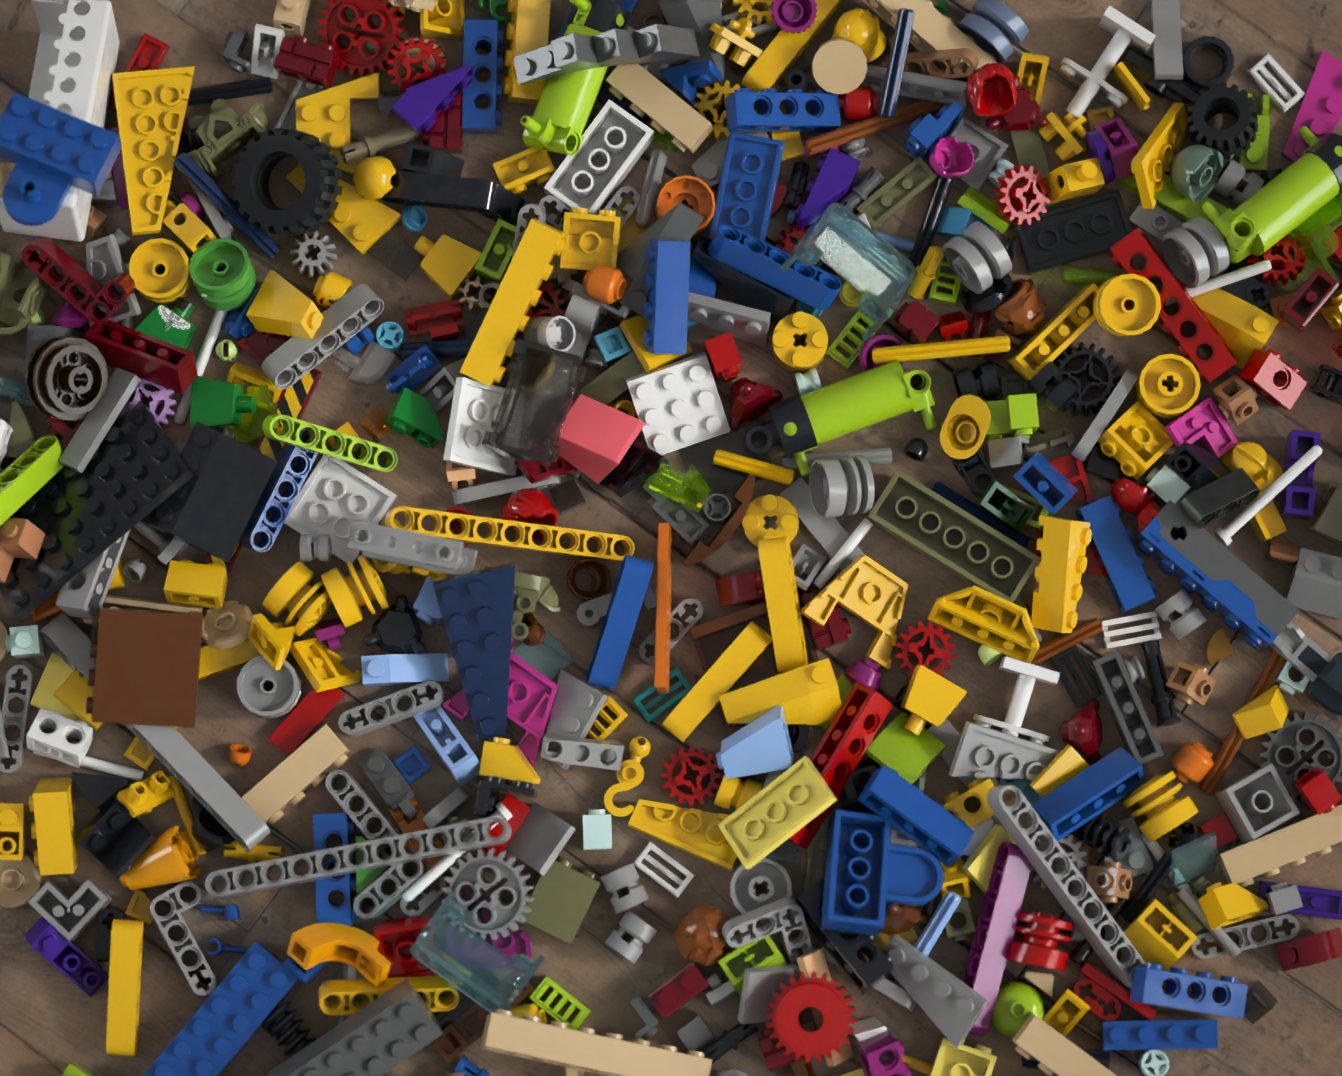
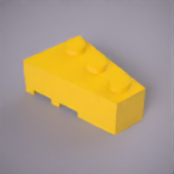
M71 777L42 778L38 782L33 795H29V810L35 814V822H32L31 834L32 839H37L38 850H34V865L39 867L40 876L74 874L78 866L77 841L75 840L77 834L76 830H74L73 812H76L75 803H72L71 787L75 786V782Z

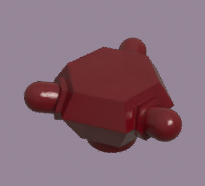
M1013 74L1017 91L1016 106L1005 115L991 116L986 120L985 127L988 130L999 128L1003 129V131L1030 130L1034 126L1039 128L1046 127L1048 120L1045 116L1041 115V107L1029 89L1020 85L1019 76Z
M746 377L736 380L730 387L732 394L730 398L731 418L728 423L730 429L737 430L742 422H746V420L754 421L766 413L768 405L782 400V392L773 390V387L749 380Z
M1097 700L1089 701L1085 707L1074 713L1070 720L1063 721L1061 727L1063 742L1071 743L1075 750L1087 756L1089 761L1094 764L1101 760L1098 749L1103 741L1102 720L1098 715L1100 704Z

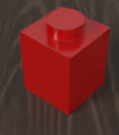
M1318 767L1313 768L1293 783L1310 809L1319 815L1331 812L1336 808L1337 802L1342 799L1326 773Z

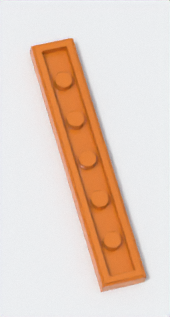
M659 523L654 687L659 693H669L673 530L669 523Z

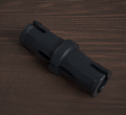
M739 1022L729 1031L725 1029L721 1037L702 1050L706 1055H709L717 1049L715 1053L708 1057L712 1059L714 1064L715 1061L731 1049L736 1050L739 1048L738 1044L759 1031L755 1024L743 1030L751 1023L741 1024Z

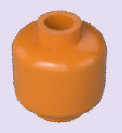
M598 264L591 271L588 270L586 272L583 286L586 287V293L589 298L606 304H613L624 296L627 280L624 278L621 270Z
M1198 741L1184 743L1172 758V765L1176 769L1174 774L1186 784L1189 781L1201 782L1214 765V761L1211 758L1213 753Z

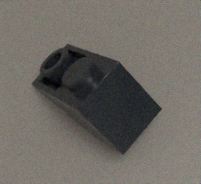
M409 142L402 169L407 172L461 177L465 161L437 148Z
M1183 442L1165 460L1195 491L1232 472L1213 452L1187 442Z

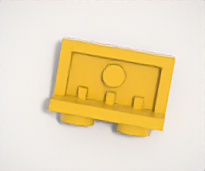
M533 147L492 164L501 186L517 196L525 193L527 187L536 183L538 186L547 184L556 172L548 152Z

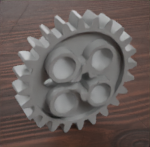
M481 848L478 849L477 857L472 851L468 852V861L462 857L458 858L457 861L460 868L454 865L451 866L449 869L454 876H446L444 878L445 881L450 883V886L442 888L443 892L449 894V897L442 900V903L451 905V908L445 913H454L455 918L451 923L461 922L460 932H464L469 928L470 938L475 937L478 932H480L481 941L487 939L488 933H490L493 941L498 939L499 932L503 937L509 936L508 927L515 932L519 929L516 921L520 923L526 922L522 912L529 913L532 911L526 905V902L534 900V897L527 895V891L533 889L534 886L525 884V881L531 876L530 874L522 875L520 873L525 866L524 864L517 867L514 866L515 856L506 860V851H501L496 856L495 848H491L488 851V855H486L484 849ZM486 867L492 868L496 873L493 882L488 881L484 876ZM504 877L507 878V882L494 891L489 899L482 901L474 910H469V906L485 895L486 890L493 888ZM465 885H470L473 888L474 897L472 899H467L463 895V887ZM504 889L510 890L513 894L514 899L511 904L505 903L502 899V891ZM482 907L490 909L492 913L490 921L482 919L480 915Z

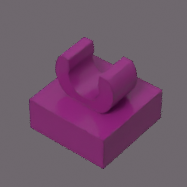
M340 617L315 625L318 642L327 639L330 651L341 648L339 635L345 634V626Z

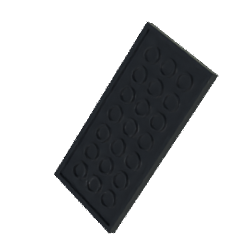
M142 401L111 426L82 473L64 466L9 517L28 519L45 533L37 559L14 557L6 582L0 583V593L14 616L20 621L26 618L193 477V474L148 406Z

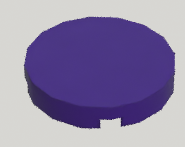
M1087 132L1085 134V143L1089 159L1098 158L1105 181L1104 185H1107L1115 179L1112 161L1108 159L1106 153L1108 152L1107 145L1100 132Z

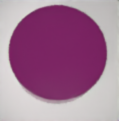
M185 191L179 196L182 203L197 217L204 213V209L189 191Z

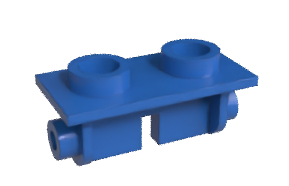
M259 286L256 287L249 301L241 306L243 308L242 311L239 312L232 309L222 324L224 326L222 331L229 336H233L238 341L247 338L253 331L254 325L246 314L260 289Z
M425 344L386 374L389 379L386 388L392 394L395 392L399 393L405 387L413 390L443 365L427 344Z

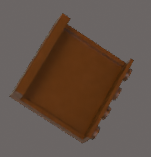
M767 602L690 628V634L704 673L711 668L751 621L772 637ZM801 614L808 664L819 661L804 616ZM773 641L729 692L782 674L777 670ZM719 702L716 705V707L719 712L722 724L724 726L727 725V722L721 704ZM729 724V725H730V728H734V727L740 726V725H742V724Z
M99 605L98 613H93L92 630H97L96 641H91L90 658H95L94 669H89L88 686H93L92 697H87L86 714H91L92 722L195 728L203 614L201 611L177 613L111 609Z

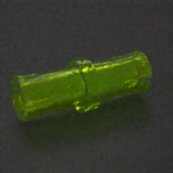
M1064 266L1062 283L1079 285L1095 283L1097 286H1101L1103 282L1110 278L1119 276L1120 271L1095 269V266H1089V269Z

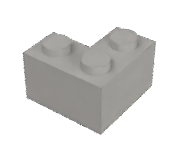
M87 880L71 898L53 882L47 881L28 903L67 940L75 941L113 899L93 880Z

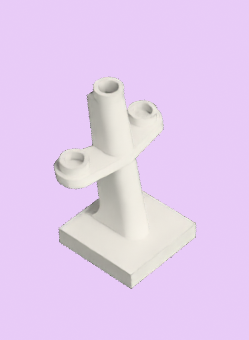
M1110 5L1103 14L1099 27L1112 34L1113 38L1092 70L1088 71L1068 58H1063L1061 61L1062 66L1060 70L1071 78L1077 75L1085 79L1065 110L1066 114L1071 112L1076 120L1083 115L1099 89L1108 95L1106 100L1115 107L1120 108L1122 104L1125 105L1128 98L1105 82L1128 45L1132 48L1134 46L1146 54L1156 37L1155 34Z
M1004 657L1001 659L999 670L1017 675L1005 720L1001 722L974 714L973 720H975V724L991 728V725L1002 728L1001 732L1016 737L1022 734L1028 736L1029 741L1045 745V742L1049 741L1050 736L1021 728L1035 681L1055 685L1058 682L1060 673L1013 658Z

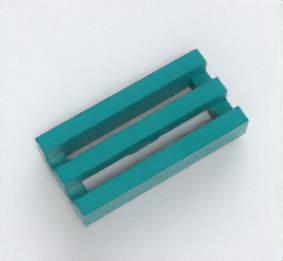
M678 667L669 673V681L675 676L679 678V681L669 687V693H661L643 706L641 701L656 691V688L652 685L632 700L648 723L682 700L692 689V686ZM684 685L686 689L653 713L649 714L647 712L651 707Z

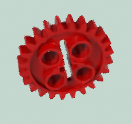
M327 0L331 8H322L320 10L326 18L317 19V22L324 25V28L316 31V33L324 35V39L320 42L335 48L334 51L341 58L339 70L343 71L349 67V74L353 75L359 69L360 76H365L368 70L371 74L377 73V66L381 70L387 69V57H394L390 49L392 47L399 49L396 45L399 44L398 40L400 39L405 42V39L399 37V33L406 31V28L398 26V23L404 17H396L395 15L399 7L391 8L389 0ZM348 7L353 8L356 13L354 21L349 20L346 15ZM375 13L381 17L382 24L380 28L376 27L372 22V17ZM339 23H342L343 25L349 26L351 28L361 26V30L373 33H381L384 35V38L382 39L373 34H365L361 36L360 31L340 28ZM342 34L347 35L350 39V46L348 48L344 47L341 43ZM369 40L376 45L374 55L367 50Z

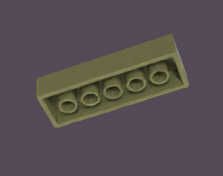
M898 469L867 517L873 525L969 585H975L1012 603L1041 559Z

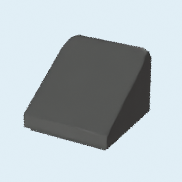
M699 1015L676 1032L690 1051H699L715 1039Z

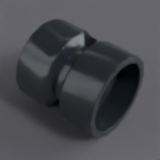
M991 361L976 364L974 370L965 367L952 372L958 398L963 395H974L988 399L1000 395L998 378Z
M1051 361L1031 379L1026 387L1032 393H1036L1037 397H1043V403L1056 414L1077 394L1080 388L1070 378H1063V371ZM1051 382L1055 383L1056 385L1051 390L1047 388Z

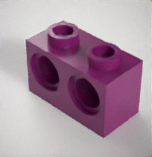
M888 1031L856 1044L866 1076H912L908 1065L903 1062L902 1055L905 1054L901 1041L898 1038L895 1039ZM886 1050V1053L880 1057L881 1053Z

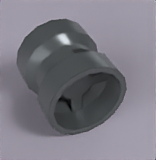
M716 493L706 498L703 505V514L707 521L712 524H722L729 518L731 503L726 496Z

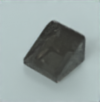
M574 478L549 489L560 515L586 504Z
M1260 981L1253 984L1247 990L1244 1015L1252 1024L1268 1013L1277 1003L1276 998Z

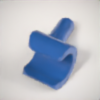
M236 904L223 906L200 905V912L223 913L225 921L240 919L239 907Z
M210 938L207 941H216L218 949L215 952H206L210 955H220L223 952L245 954L248 947L224 944L221 939Z

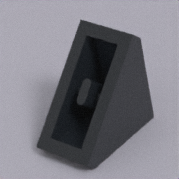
M71 773L73 781L95 809L98 810L102 809L112 797H117L118 792L127 789L132 779L125 777Z

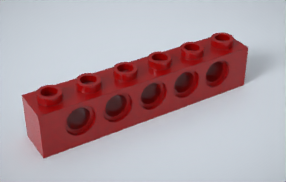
M1140 227L1110 248L1113 252L1110 257L1119 269L1124 267L1128 274L1140 275L1149 281L1153 276L1159 277L1162 280L1163 287L1158 292L1161 302L1159 316L1163 320L1160 324L1169 336L1174 334L1180 342L1177 344L1178 349L1185 358L1191 357L1196 364L1194 367L1203 381L1207 379L1209 383L1239 362L1238 358ZM1136 254H1141L1146 259V266L1142 270L1136 269L1133 266L1132 260ZM1168 299H1175L1179 303V311L1176 314H1170L1166 310L1165 304ZM1185 321H1190L1196 326L1194 336H1186L1183 333L1182 325ZM1201 344H1208L1212 347L1213 354L1211 358L1205 359L1200 356L1199 347Z
M858 682L854 684L810 758L836 799L893 706L891 702L879 693ZM833 804L787 840L806 850Z

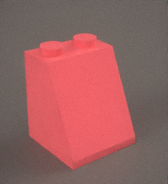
M580 394L574 402L569 399L560 411L563 417L560 421L556 419L546 432L550 436L544 445L599 484L620 463L645 423Z

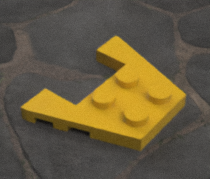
M374 73L296 100V130L314 135L319 138V142L326 143L331 148L329 154L335 155L339 162L338 165H335V168L353 175L357 165L362 160L369 158V156L347 164L343 161L345 156H341L340 147L351 144L350 100L378 99L379 73Z
M860 555L801 609L800 613L817 625L824 626L836 603H838L878 631L865 657L877 662L882 669L889 670L892 663L890 659L892 647L895 646L897 635H895L898 619H901L908 584L867 555Z

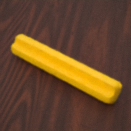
M717 449L713 457V463L716 465L791 485L795 475V471L792 469Z

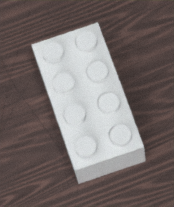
M610 99L582 135L584 139L579 151L573 156L567 155L544 186L546 196H555L570 208H587L588 214L594 215L599 214V210H602L654 139V131Z

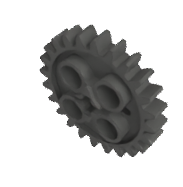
M1305 712L1301 720L1297 713H1293L1292 722L1286 717L1282 728L1275 730V733H1265V736L1270 741L1260 743L1266 749V752L1258 754V757L1266 760V763L1261 764L1259 768L1261 769L1272 763L1292 800L1299 796L1300 804L1305 803V800L1293 784L1297 780V774L1300 770L1309 772L1313 768L1318 767L1326 773L1333 785L1334 783L1342 784V778L1339 776L1342 774V736H1336L1340 728L1338 726L1330 729V719L1320 723V714L1315 715L1313 720H1310L1309 712ZM1302 730L1308 731L1311 734L1312 741L1308 746L1303 745L1299 740V733ZM1323 741V745L1307 758L1309 763L1300 764L1290 775H1286V770L1301 759L1300 753L1303 754L1310 751L1317 742ZM1281 749H1286L1290 752L1291 761L1289 764H1283L1278 759V753ZM1321 751L1327 752L1330 755L1331 762L1327 767L1322 766L1318 761V755Z

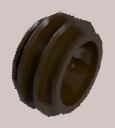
M57 336L45 340L33 351L26 365L24 382L28 398L37 411L49 418L76 421L86 417L88 412L101 402L107 390L109 374L106 361L96 346L82 338ZM70 354L75 358L73 363L69 361ZM66 394L68 401L63 403L62 397Z

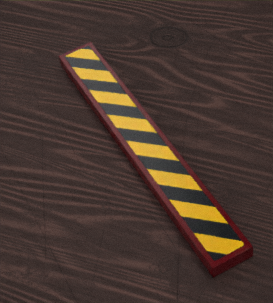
M313 368L291 387L283 389L272 414L287 415L301 420L322 372ZM279 419L273 424V430L277 435L283 430V423ZM263 432L255 450L277 461L286 443L270 439ZM241 539L229 563L208 553L203 563L206 565L208 563H216L226 567L227 574L230 575L243 547Z

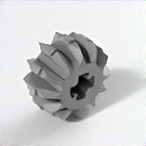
M318 231L313 232L312 239H309L308 234L304 233L302 235L303 243L297 239L294 241L295 246L299 249L290 250V255L297 257L291 263L293 267L300 266L298 270L300 275L308 271L310 279H314L315 271H318L319 275L325 276L324 267L330 271L334 269L333 265L328 261L337 260V255L331 253L336 249L334 243L327 244L329 242V236L324 235L319 240ZM311 250H315L318 253V259L312 260L310 257Z

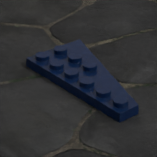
M516 561L433 582L478 741L506 735Z

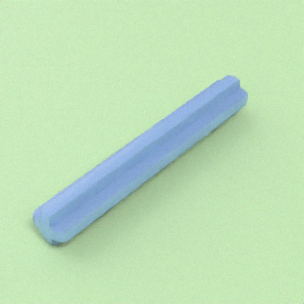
M949 891L944 895L914 947L926 956L930 953L960 903L961 897L958 894ZM895 978L894 983L900 988L904 989V987Z

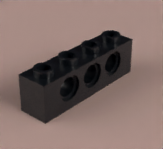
M821 879L797 897L796 901L803 911L808 928L863 995L890 974L894 969L892 960L884 950H880L874 943L873 935L848 932L851 939L845 940L840 936L839 931L821 928V909L824 891V880ZM857 953H864L868 957L869 962L859 960Z

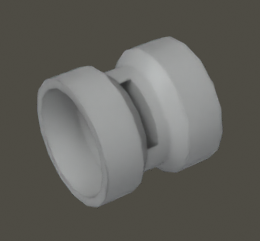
M301 534L299 543L301 562H311L313 559H319L321 562L330 561L332 553L330 534H320L318 537H313L311 534Z

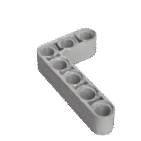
M577 295L572 296L565 313V317L571 320L575 326V342L569 350L555 353L557 356L555 374L548 385L537 392L523 426L524 430L544 438L549 436L546 432L556 419H559L560 411L565 405L601 318L599 304Z
M334 770L328 774L325 781L326 788L369 841L401 835L351 774L342 770ZM344 776L347 782L346 787L341 791H337L335 781L338 777ZM359 797L363 798V809L359 812H354L352 808L353 801ZM380 819L382 828L378 833L373 834L370 830V824L373 820ZM408 843V852L415 854L416 852ZM388 844L384 845L380 850V854L385 860L391 856L388 852ZM414 861L418 866V870L412 877L407 876L405 871L407 864L410 862L391 865L385 873L355 898L353 904L355 913L362 918L370 920L382 915L402 897L403 893L426 873L424 861ZM389 880H393L396 883V890L391 895H387L384 892V885ZM371 898L374 901L375 907L371 913L366 914L362 906L365 900Z

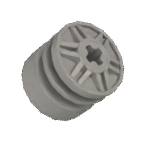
M864 456L841 458L840 462L835 458L813 461L809 474V490L812 505L817 516L820 518L839 517L844 512L848 515H854L857 513L866 514L871 511L874 503L875 486L870 464Z

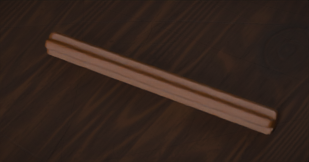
M923 100L896 109L893 118H885L878 115L806 140L805 145L808 153L812 155L911 122L918 117L922 118L928 114L937 113L945 103Z
M1273 651L1244 706L1270 689L1275 683L1287 661L1277 652ZM1236 723L1232 726L1214 759L1213 767L1200 785V790L1208 795L1215 793L1244 739Z

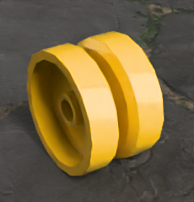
M164 238L150 239L139 245L131 256L129 274L134 280L135 288L141 296L151 303L174 304L181 297L184 298L193 284L189 271L190 259L183 248L172 240ZM162 268H165V272L163 274H157L162 272Z
M1136 274L1114 276L1103 282L1096 291L1093 300V312L1099 326L1108 333L1119 337L1138 335L1147 331L1157 321L1161 310L1160 295L1155 285L1147 278ZM1126 300L1130 302V305L1127 306L1130 310H1126L1124 307Z
M1165 354L1159 355L1147 363L1139 374L1134 389L1136 400L1155 418L1169 420L1176 419L1193 405L1198 398L1201 384L1199 373L1190 361L1183 356ZM1163 384H1168V385H1170L1171 391H1170V392L1167 391V387H1166V386H1162V385H1163Z

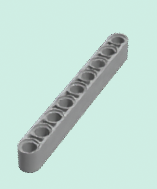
M1013 785L991 788L987 794V803L1118 984L1127 990H1131L1134 967L1145 968V961L1021 791ZM1003 792H1005L1007 795V802L1005 805L1002 802ZM1020 814L1022 815L1024 821L1022 827H1020L1018 823V818ZM1036 838H1038L1040 841V846L1038 850L1035 847ZM1053 860L1056 863V870L1054 872L1051 869ZM1069 882L1073 888L1071 894H1069L1067 889ZM1085 905L1089 908L1087 917L1084 914ZM1102 927L1105 930V936L1103 939L1100 936V930ZM1118 949L1121 952V958L1119 961L1116 956Z

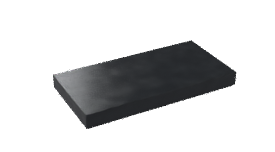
M1119 190L1048 210L1046 213H1038L1040 220L1032 221L1031 225H1014L1029 275L1111 251L1110 248L1132 232Z

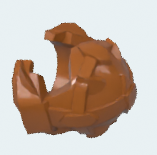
M1016 279L1013 281L1015 284L1014 291L1009 298L993 308L995 316L1004 322V328L1012 335L1035 334L1044 323L1047 305L1041 299L1032 279Z
M699 905L682 915L677 930L673 934L677 948L685 959H692L707 966L717 963L724 958L725 953L730 951L726 948V940L722 935L723 925L729 919L719 910V907Z

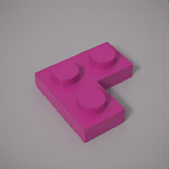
M1211 396L1203 398L1164 427L1177 448L1183 442L1192 444L1201 438L1208 451L1213 452L1218 458L1239 443Z

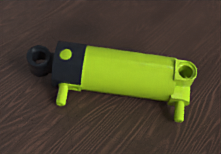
M569 0L575 6L569 18L564 36L572 33L594 36L614 28L625 30L630 12L619 4V2L621 3L625 0ZM609 66L547 78L532 118L525 115L520 121L521 125L525 127L523 132L525 145L569 156L575 155L583 142L584 136H582V133Z
M1302 126L1298 130V135L1310 147L1303 152L1302 157L1234 210L1230 208L1221 214L1209 201L1201 206V210L1214 222L1213 225L1222 235L1227 245L1229 262L1238 263L1250 254L1261 256L1330 200L1342 194V136L1336 133H1329L1319 140L1306 126Z
M895 360L808 393L795 395L768 405L769 422L748 427L743 436L744 444L755 453H764L771 447L778 445L781 447L785 458L795 457L800 474L802 476L810 474V466L805 452L844 435L910 411L921 412L927 430L936 428L937 424L930 407L935 405L930 391L931 378L923 370L915 368L903 370L899 361ZM918 374L921 382L917 388L913 389L910 385V380L912 376ZM756 431H762L766 438L764 444L758 447L753 446L751 443L752 434Z

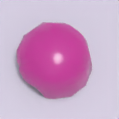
M949 136L934 142L930 148L929 162L939 176L950 179L969 172L974 163V154L969 143L959 142L955 139V136Z

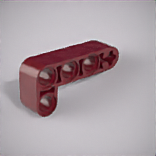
M45 236L36 237L22 251L23 262L94 324H104L135 290L134 280L126 273L116 274L103 286L52 240ZM55 266L61 268L64 275L59 274ZM77 285L85 290V294L79 292ZM114 285L120 286L123 293H119ZM98 304L103 305L107 312L101 311Z

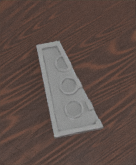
M689 292V320L723 333L731 332L733 337L766 349L769 340L770 312Z
M966 721L948 775L953 777L973 776L976 778L998 777L1002 779L1021 778L1034 780L1061 751Z
M899 935L893 936L885 949L894 966V969L891 971L892 975L955 1048L960 1047L988 1000Z

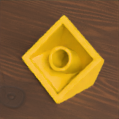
M436 0L437 3L433 11L421 10L420 30L424 39L464 37V0Z

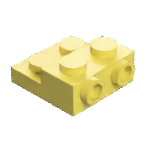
M941 1038L930 1076H991L997 1056L991 1055L992 1049L976 1044L974 1049L964 1045L965 1039L960 1047L955 1048L948 1039Z

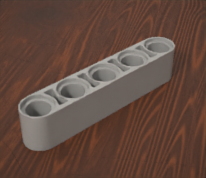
M357 285L322 313L324 318L312 340L298 337L290 338L263 361L261 368L263 373L278 389L283 390L291 387L376 319L384 309L383 301L368 285Z

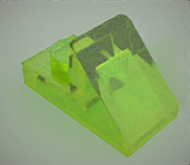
M661 462L649 486V489L698 513L711 491L693 464L684 473Z

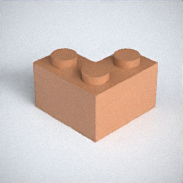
M8 518L0 526V583L6 582L14 557L37 559L45 533L28 519Z

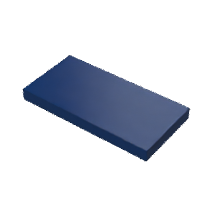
M730 131L708 239H713L720 225L728 224L765 242L785 141Z

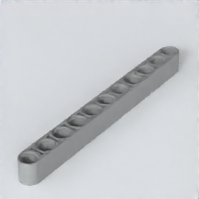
M60 613L40 630V634L73 671L78 668L79 676L81 678L84 676L88 680L89 669H94L95 658H90L91 640L64 613ZM125 724L245 850L250 851L270 833L267 824L173 726Z
M488 817L217 870L207 876L205 888L209 894L220 898L248 894L499 845L510 839L512 829L506 820L499 817ZM496 823H501L503 826L502 835L498 838H493L490 833L491 827ZM473 828L476 833L475 839L471 843H465L463 840L464 831ZM445 834L448 838L447 845L442 849H438L435 845V839L438 835ZM413 839H417L420 843L419 851L415 854H410L407 849L408 843ZM389 844L392 848V854L388 859L383 860L380 856V850L384 845ZM357 850H362L364 860L361 864L355 865L352 856ZM334 855L337 864L334 869L328 871L325 867V860L328 856ZM307 861L309 870L305 875L300 876L297 867L300 862ZM279 866L281 876L277 881H272L270 871L273 867ZM251 871L254 880L250 886L246 887L242 882V878L246 872ZM224 877L226 887L223 891L218 892L215 888V882L218 878Z

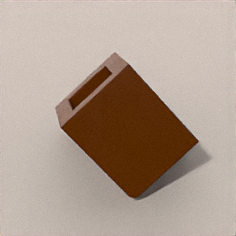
M997 329L994 337L1009 336L1010 351L988 353L984 355L983 359L991 361L992 364L1008 371L1010 364L1007 361L1018 351L1022 341Z

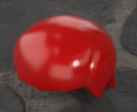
M1126 478L1115 480L1111 486V495L1114 501L1122 510L1129 513H1140L1149 502L1153 501L1156 493L1147 495L1148 488L1146 486L1140 487L1135 482Z

